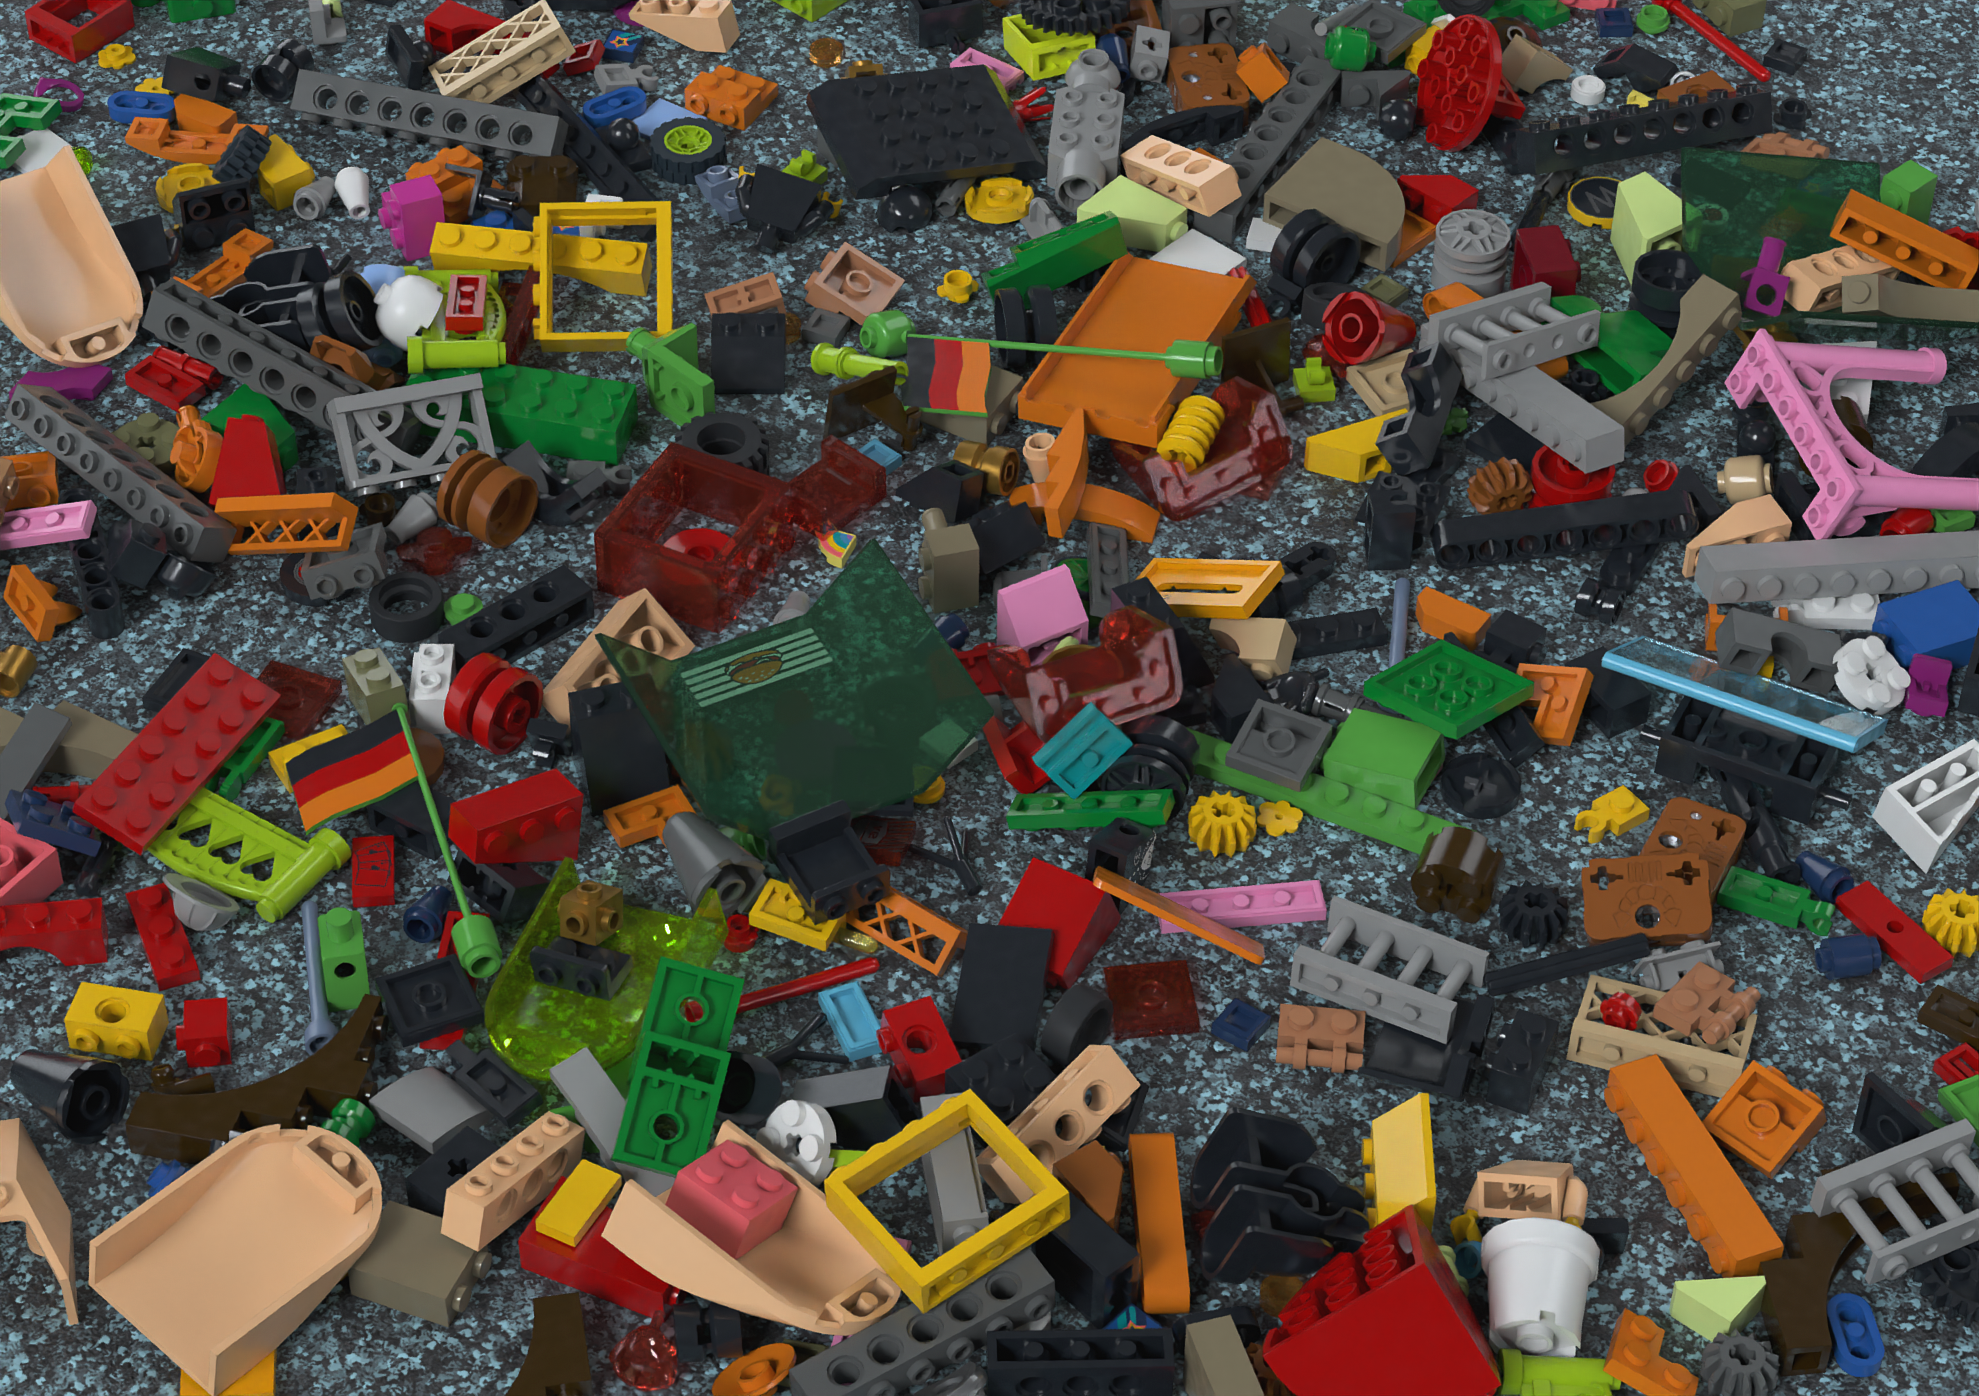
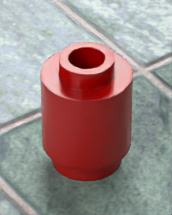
M1899 508L1883 522L1879 536L1929 533L1934 527L1933 516L1929 509Z

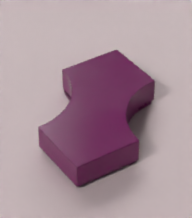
M97 364L85 368L67 367L59 371L45 373L28 371L9 391V398L11 401L17 384L52 387L67 400L83 399L92 401L113 379L112 368Z

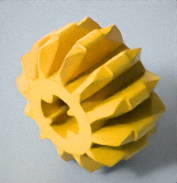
M1213 790L1209 797L1199 796L1194 806H1191V810L1188 813L1190 841L1197 843L1199 852L1211 850L1214 858L1219 853H1226L1232 858L1235 850L1246 852L1249 842H1253L1256 836L1257 824L1254 806L1248 805L1245 796L1234 798L1230 790L1226 795H1219Z
M1947 888L1942 895L1934 894L1929 901L1927 909L1924 910L1922 928L1944 949L1950 951L1953 957L1958 952H1961L1970 958L1973 952L1979 951V895H1967L1965 888L1960 893H1955Z

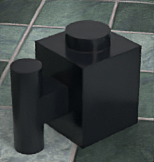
M1506 609L1487 629L1484 651L1476 649L1473 654L1516 674L1519 663L1537 665L1543 663L1548 651V647L1545 645L1547 628Z

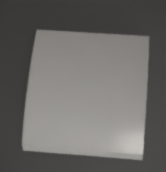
M433 1066L422 1068L398 1079L369 1100L370 1111L431 1154L437 1152L466 1126L477 1131L494 1116L458 1085L457 1082Z

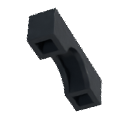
M1440 342L1408 354L1401 377L1408 394L1409 412L1385 420L1376 441V446L1396 474L1400 476L1412 472L1420 473L1431 466L1463 375Z

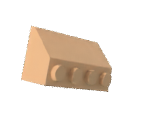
M643 588L619 600L543 689L542 705L558 723L569 725L571 730L569 692L648 677L655 696L695 645L649 591Z

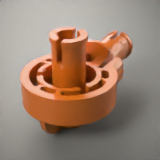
M187 405L178 410L180 414L176 413V420L180 429L173 440L170 462L176 465L175 478L177 484L186 490L203 493L213 483L223 437L219 432L212 430L210 423L201 420L200 411L197 407Z

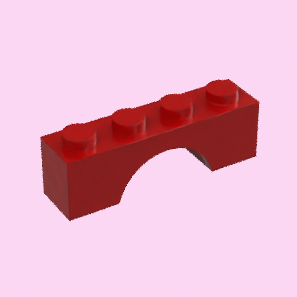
M446 0L424 18L426 41L434 46L436 51L449 55L505 21L452 0ZM525 32L522 38H528L531 32ZM509 33L502 39H509L512 33ZM496 49L494 53L499 55L502 49ZM557 63L542 73L547 78H550L560 69V64Z
M102 897L0 906V951L14 947L37 948L51 953L64 966L108 963L109 931Z

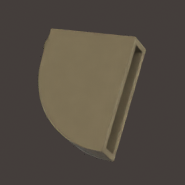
M1321 137L1264 194L1263 222L1283 229L1300 212L1306 209H1317L1333 219L1336 224H1340L1358 236L1361 244L1360 262L1385 272L1395 261L1400 251L1405 214V202L1402 191L1393 176L1383 166L1354 149Z

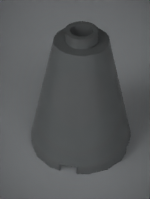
M694 812L677 813L666 822L662 838L690 907L697 918L707 924H719L726 922L727 917L725 915L737 909L742 914L749 909L758 899L766 885L767 878L763 874L765 867L761 861Z

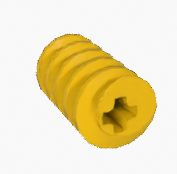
M1193 395L1185 398L1179 404L1178 410L1175 412L1172 421L1168 425V429L1165 431L1157 447V458L1162 467L1179 476L1195 474L1197 467L1203 463L1205 455L1209 452L1210 445L1213 444L1215 436L1225 420L1224 410L1216 401L1205 396Z

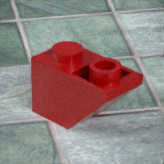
M1402 175L1397 178V183L1404 197L1405 208L1434 225H1437L1442 217L1453 211L1477 209L1479 190L1453 175Z

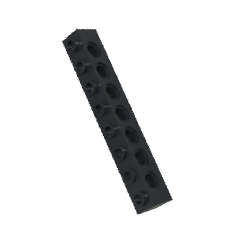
M1757 84L1736 85V91L1728 92V89H1711L1707 91V96L1699 97L1698 94L1679 95L1678 101L1669 102V99H1654L1648 101V106L1641 108L1638 104H1626L1619 106L1618 112L1610 113V110L1607 109L1589 111V117L1580 118V115H1563L1559 117V122L1550 123L1549 120L1530 121L1529 127L1516 129L1518 171L1539 175L1773 132L1771 91L1757 89ZM1617 128V134H1616V136H1615V138H1614V132H1615V129ZM1587 133V140L1584 143V137ZM1557 138V146L1554 149V142Z

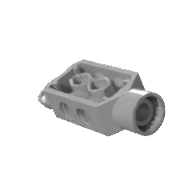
M1095 48L1083 50L1079 54L1078 59L1070 64L1065 74V82L1068 87L1057 89L1055 95L1048 148L1047 186L1055 189V198L1058 204L1072 213H1077V208L1116 179L1119 171L1125 94L1114 90L1121 82L1118 68L1109 59L1105 51Z

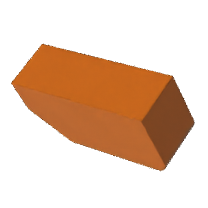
M180 94L174 99L179 131L230 134L234 124H238L236 111L185 94Z
M1427 586L1417 596L1415 615L1422 632L1442 640L1445 633L1453 632L1460 643H1464L1468 647L1469 651L1475 650L1485 638L1486 631L1490 627L1492 614Z

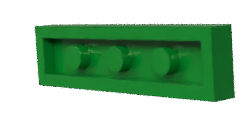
M1172 789L1082 792L1075 800L1066 792L1017 794L1006 814L1009 830L1025 829L1031 832L1043 828H1063L1065 830H1076L1081 827L1105 828L1117 817H1123L1148 828H1153L1159 825H1166L1175 800Z

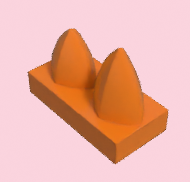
M26 564L11 565L3 598L37 642L51 641L55 626L66 624L76 619L82 613V609L77 606L53 600L52 598L58 592V588L51 583L36 579Z

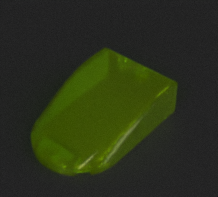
M565 857L488 994L485 1005V1025L497 1055L508 1066L522 1075L552 1082L549 1069L585 1047L589 1049L604 1071L625 1060L635 1051L659 958L662 956L710 969L729 933L716 889L708 888L692 919L623 904V927L597 946L631 955L633 968L612 999L607 1001L563 988L548 986L534 980L529 952L534 946L547 949L556 935L560 936V919L557 915L560 898L581 884L573 859ZM684 1000L683 1002H681L679 1010L686 1004L688 1000Z

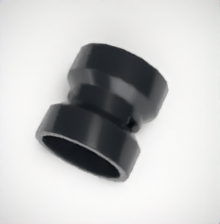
M1588 577L1579 590L1574 612L1585 617L1596 616L1599 622L1613 626L1622 611L1626 591L1614 586L1609 589L1605 588L1600 581Z

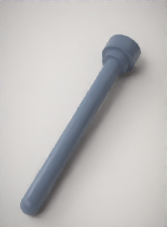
M1404 577L1397 579L1395 582L1388 668L1405 659L1410 582ZM1378 703V706L1381 710H1384L1392 714H1401L1391 708L1383 707L1380 705V703Z
M307 900L302 904L301 912L311 1023L304 1032L305 1050L311 1056L327 1044L339 1031L328 1017L317 919L319 917L318 905L312 900Z

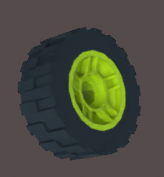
M675 118L672 121L662 123L659 128L656 127L653 135L650 136L652 170L658 174V177L667 180L669 183H678L685 186L686 184L697 185L695 175L707 172V169L712 166H725L727 163L726 135L723 133V129L720 126H716L714 122L706 121L703 118Z

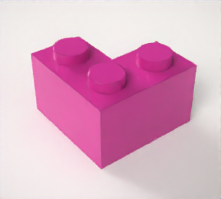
M431 175L391 184L390 191L381 193L383 208L378 209L379 220L383 229H389L393 247L395 250H401L407 262L430 256L429 252L436 222L445 223L442 193Z

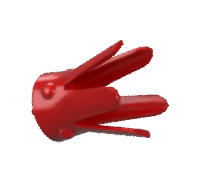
M1036 87L1019 100L1012 101L1024 124L1031 121L1051 120V117H1034L1053 111L1054 105L1046 104L1040 106L1039 104L1028 106L1046 92V87L1039 89Z

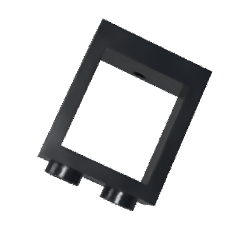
M1069 1191L1070 1219L1032 1243L1031 1251L1055 1280V1290L1097 1329H1102L1131 1303L1137 1306L1140 1253Z

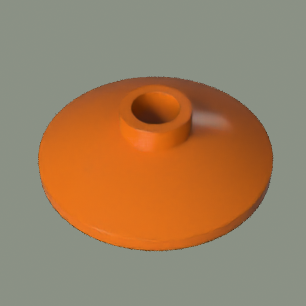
M773 1343L744 1354L743 1357L736 1359L718 1375L712 1386L713 1396L774 1395L778 1389L777 1385L789 1374V1369L793 1368L796 1363L797 1354L794 1348L787 1343Z

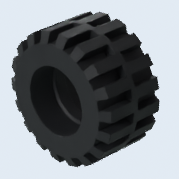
M721 411V413L708 412L705 413V416L691 418V423H684L680 427L681 431L676 433L674 443L676 479L678 487L682 488V493L687 497L693 496V501L698 503L706 502L707 506L723 505V507H730L734 503L739 505L746 503L748 498L754 499L759 495L760 490H765L767 480L770 479L769 438L766 435V429L762 425H757V420L752 417L745 418V414L738 412L735 414H731L729 411Z

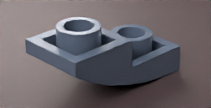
M726 165L712 166L707 169V172L695 175V181L701 192L716 212L729 224L746 219L740 214L735 194L739 175Z

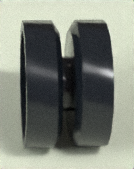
M1306 209L1295 215L1283 227L1276 238L1270 255V267L1273 274H1277L1303 288V290L1307 286L1316 283L1333 282L1346 284L1359 261L1361 244L1357 235L1340 224H1336L1327 215L1317 209Z
M353 270L344 271L330 277L327 282L315 283L301 289L297 295L296 310L301 330L310 347H312L315 336L319 335L333 338L361 352L381 345L385 337L376 322L375 315L378 304L374 303L376 295L370 284L360 274Z
M1048 284L1027 287L1024 299H1022L1016 287L995 290L994 325L997 341L1053 345L1058 339L1057 316L1054 298ZM998 348L1000 361L1004 369L1025 366L1028 352L1032 361L1039 365L1048 353Z

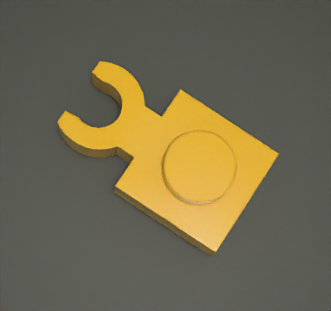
M1622 785L1592 801L1591 810H1585L1577 814L1574 829L1579 831L1584 827H1591L1588 842L1590 844L1598 843L1604 838L1605 832L1611 830L1618 837L1647 821L1650 808Z

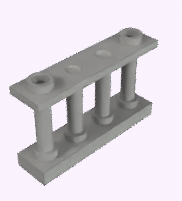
M1539 282L1431 314L1429 316L1427 346L1440 342L1446 351L1464 347L1482 357L1480 378L1489 380L1598 346L1601 312L1595 309L1570 317L1550 307L1551 286L1544 282ZM1544 321L1549 322V324L1541 325L1539 323ZM1517 329L1520 330V331H1522V332L1517 333V334H1514V333L1511 332V331H1514V330H1517ZM1491 338V339H1493L1494 341H1490V342H1487V343H1486V342H1484V341H1482V340Z
M1334 895L1330 904L1327 932L1331 934L1319 951L1300 944L1293 956L1290 986L1357 1011H1366L1367 1015L1447 1044L1453 1034L1458 1004L1452 1000L1464 982L1479 988L1483 987L1490 952ZM1347 939L1369 947L1358 965L1335 957ZM1386 953L1409 961L1397 980L1374 972ZM1424 968L1447 976L1436 995L1413 986Z
M1966 1118L1817 1178L1809 1205L1819 1218L1835 1211L1845 1215L1872 1251V1257L1865 1275V1280L1869 1285L1884 1279L1894 1280L1910 1268L1979 1240V1209L1964 1214L1932 1173L1946 1166L1949 1168L1954 1167L1979 1199V1169L1968 1157L1976 1130ZM1909 1181L1917 1182L1947 1222L1927 1230L1895 1187ZM1872 1196L1875 1198L1880 1197L1910 1237L1889 1245L1858 1202Z

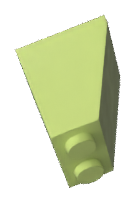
M1645 171L1618 183L1610 236L1611 243L1631 286L1635 261L1647 252L1670 249L1683 251L1695 256L1702 217L1699 212Z

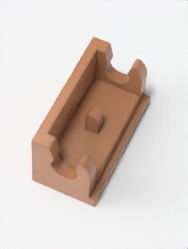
M773 272L704 294L711 319L712 313H758L777 307L778 313H785L787 315Z

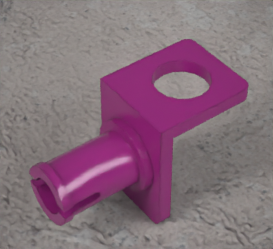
M1773 237L1763 238L1757 267H1753L1741 274L1740 279L1750 282L1744 302L1746 309L1771 317H1778L1780 315L1790 277L1778 273L1784 248L1787 245L1785 241ZM1760 286L1775 291V300L1771 305H1762L1757 300L1756 291Z

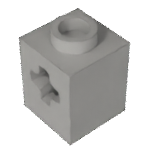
M1137 25L1129 55L1131 78L1161 83L1168 60L1170 31ZM1148 42L1155 43L1153 49H1149L1147 46Z

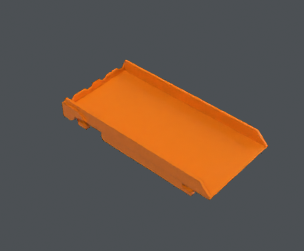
M1128 252L1127 255L1113 261L1053 345L1166 353L1167 348L1172 346L1176 339L1212 342L1214 346L1221 347L1222 336L1231 334L1241 320L1242 312L1238 311L1257 284V281L1247 274L1242 279L1138 258ZM1048 352L1018 394V418L1063 428L1074 410L1082 408L1088 434L1157 448L1167 430L1169 418L1175 410H1178L1179 404L1191 395L1201 379L1173 377L1170 369L1166 368L1165 361Z

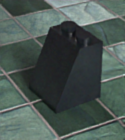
M1147 577L1111 588L1109 653L1113 654L1121 663L1124 679L1155 701L1157 692L1170 690V682L1172 680L1187 678V686L1195 685L1196 689L1215 682L1213 673L1186 628Z
M648 677L568 693L573 762L592 817L603 815V811L670 788L658 705Z

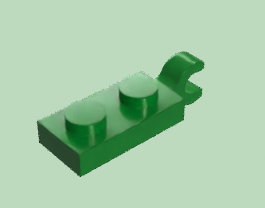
M1731 866L1717 898L1718 905L1790 928L1797 929L1801 921L1811 932L1819 936H1828L1833 922L1830 920L1835 911V906L1830 903L1810 900L1811 890L1735 866Z

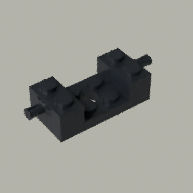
M905 0L908 6V30L918 48L935 47L939 44L947 43L952 53L957 55V51L961 54L965 50V45L962 41L982 36L983 2L981 0Z
M1686 695L1682 698L1664 731L1647 726L1646 724L1641 730L1639 741L1659 746L1654 773L1692 786L1703 765L1725 771L1755 783L1774 788L1769 812L1805 825L1809 824L1816 809L1824 803L1844 809L1845 811L1848 810L1851 803L1852 794L1830 788V781L1833 778L1839 748ZM1745 743H1752V744L1756 745L1757 747H1748V746H1745L1744 744H1745Z

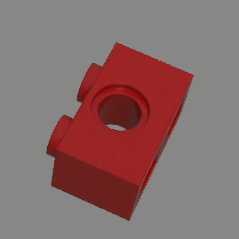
M931 996L884 1010L880 1029L876 1031L877 1040L882 1052L890 1054L895 1064L893 1070L913 1102L920 1101V1097L936 1096L945 1093V1070L962 1062ZM911 1048H920V1049H923L925 1052H924V1053H915V1052L911 1051L910 1049H911Z

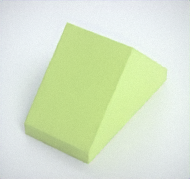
M1765 1276L1675 1281L1669 1308L1671 1317L1713 1342L1718 1332L1730 1337V1333L1736 1328L1741 1333L1760 1311L1766 1286Z

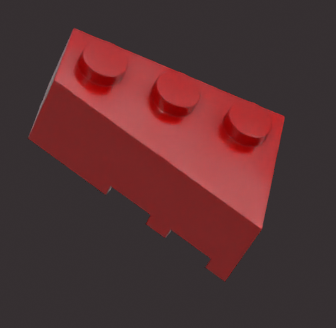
M555 768L450 803L448 837L475 864L577 860L584 795Z

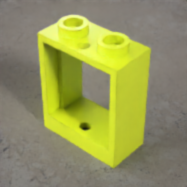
M1022 14L1002 18L1004 49L1033 81L1066 74L1070 64L1078 59L1079 54L1083 50L1096 49L1095 35L1091 31H1088L1087 35L1075 32L1073 36H1069L1068 33H1062L1057 36L1056 31L1043 33V28L1034 30L1033 24L1026 25L1025 19H1022Z

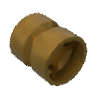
M963 440L959 443L953 460H958L985 473L982 485L985 493L1008 496L1012 493L1020 470V459L1016 449L997 445L990 448L985 443Z

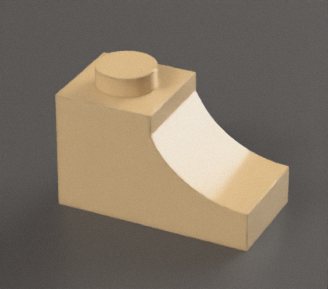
M1517 34L1502 54V74L1514 92H1518L1521 88L1533 94L1537 87L1553 79L1566 81L1573 71L1570 66L1552 52Z
M1249 617L1248 619L1211 618L1209 630L1219 647L1239 653L1238 659L1244 666H1248L1251 669L1255 680L1265 682L1270 678L1289 672L1297 638L1286 619Z

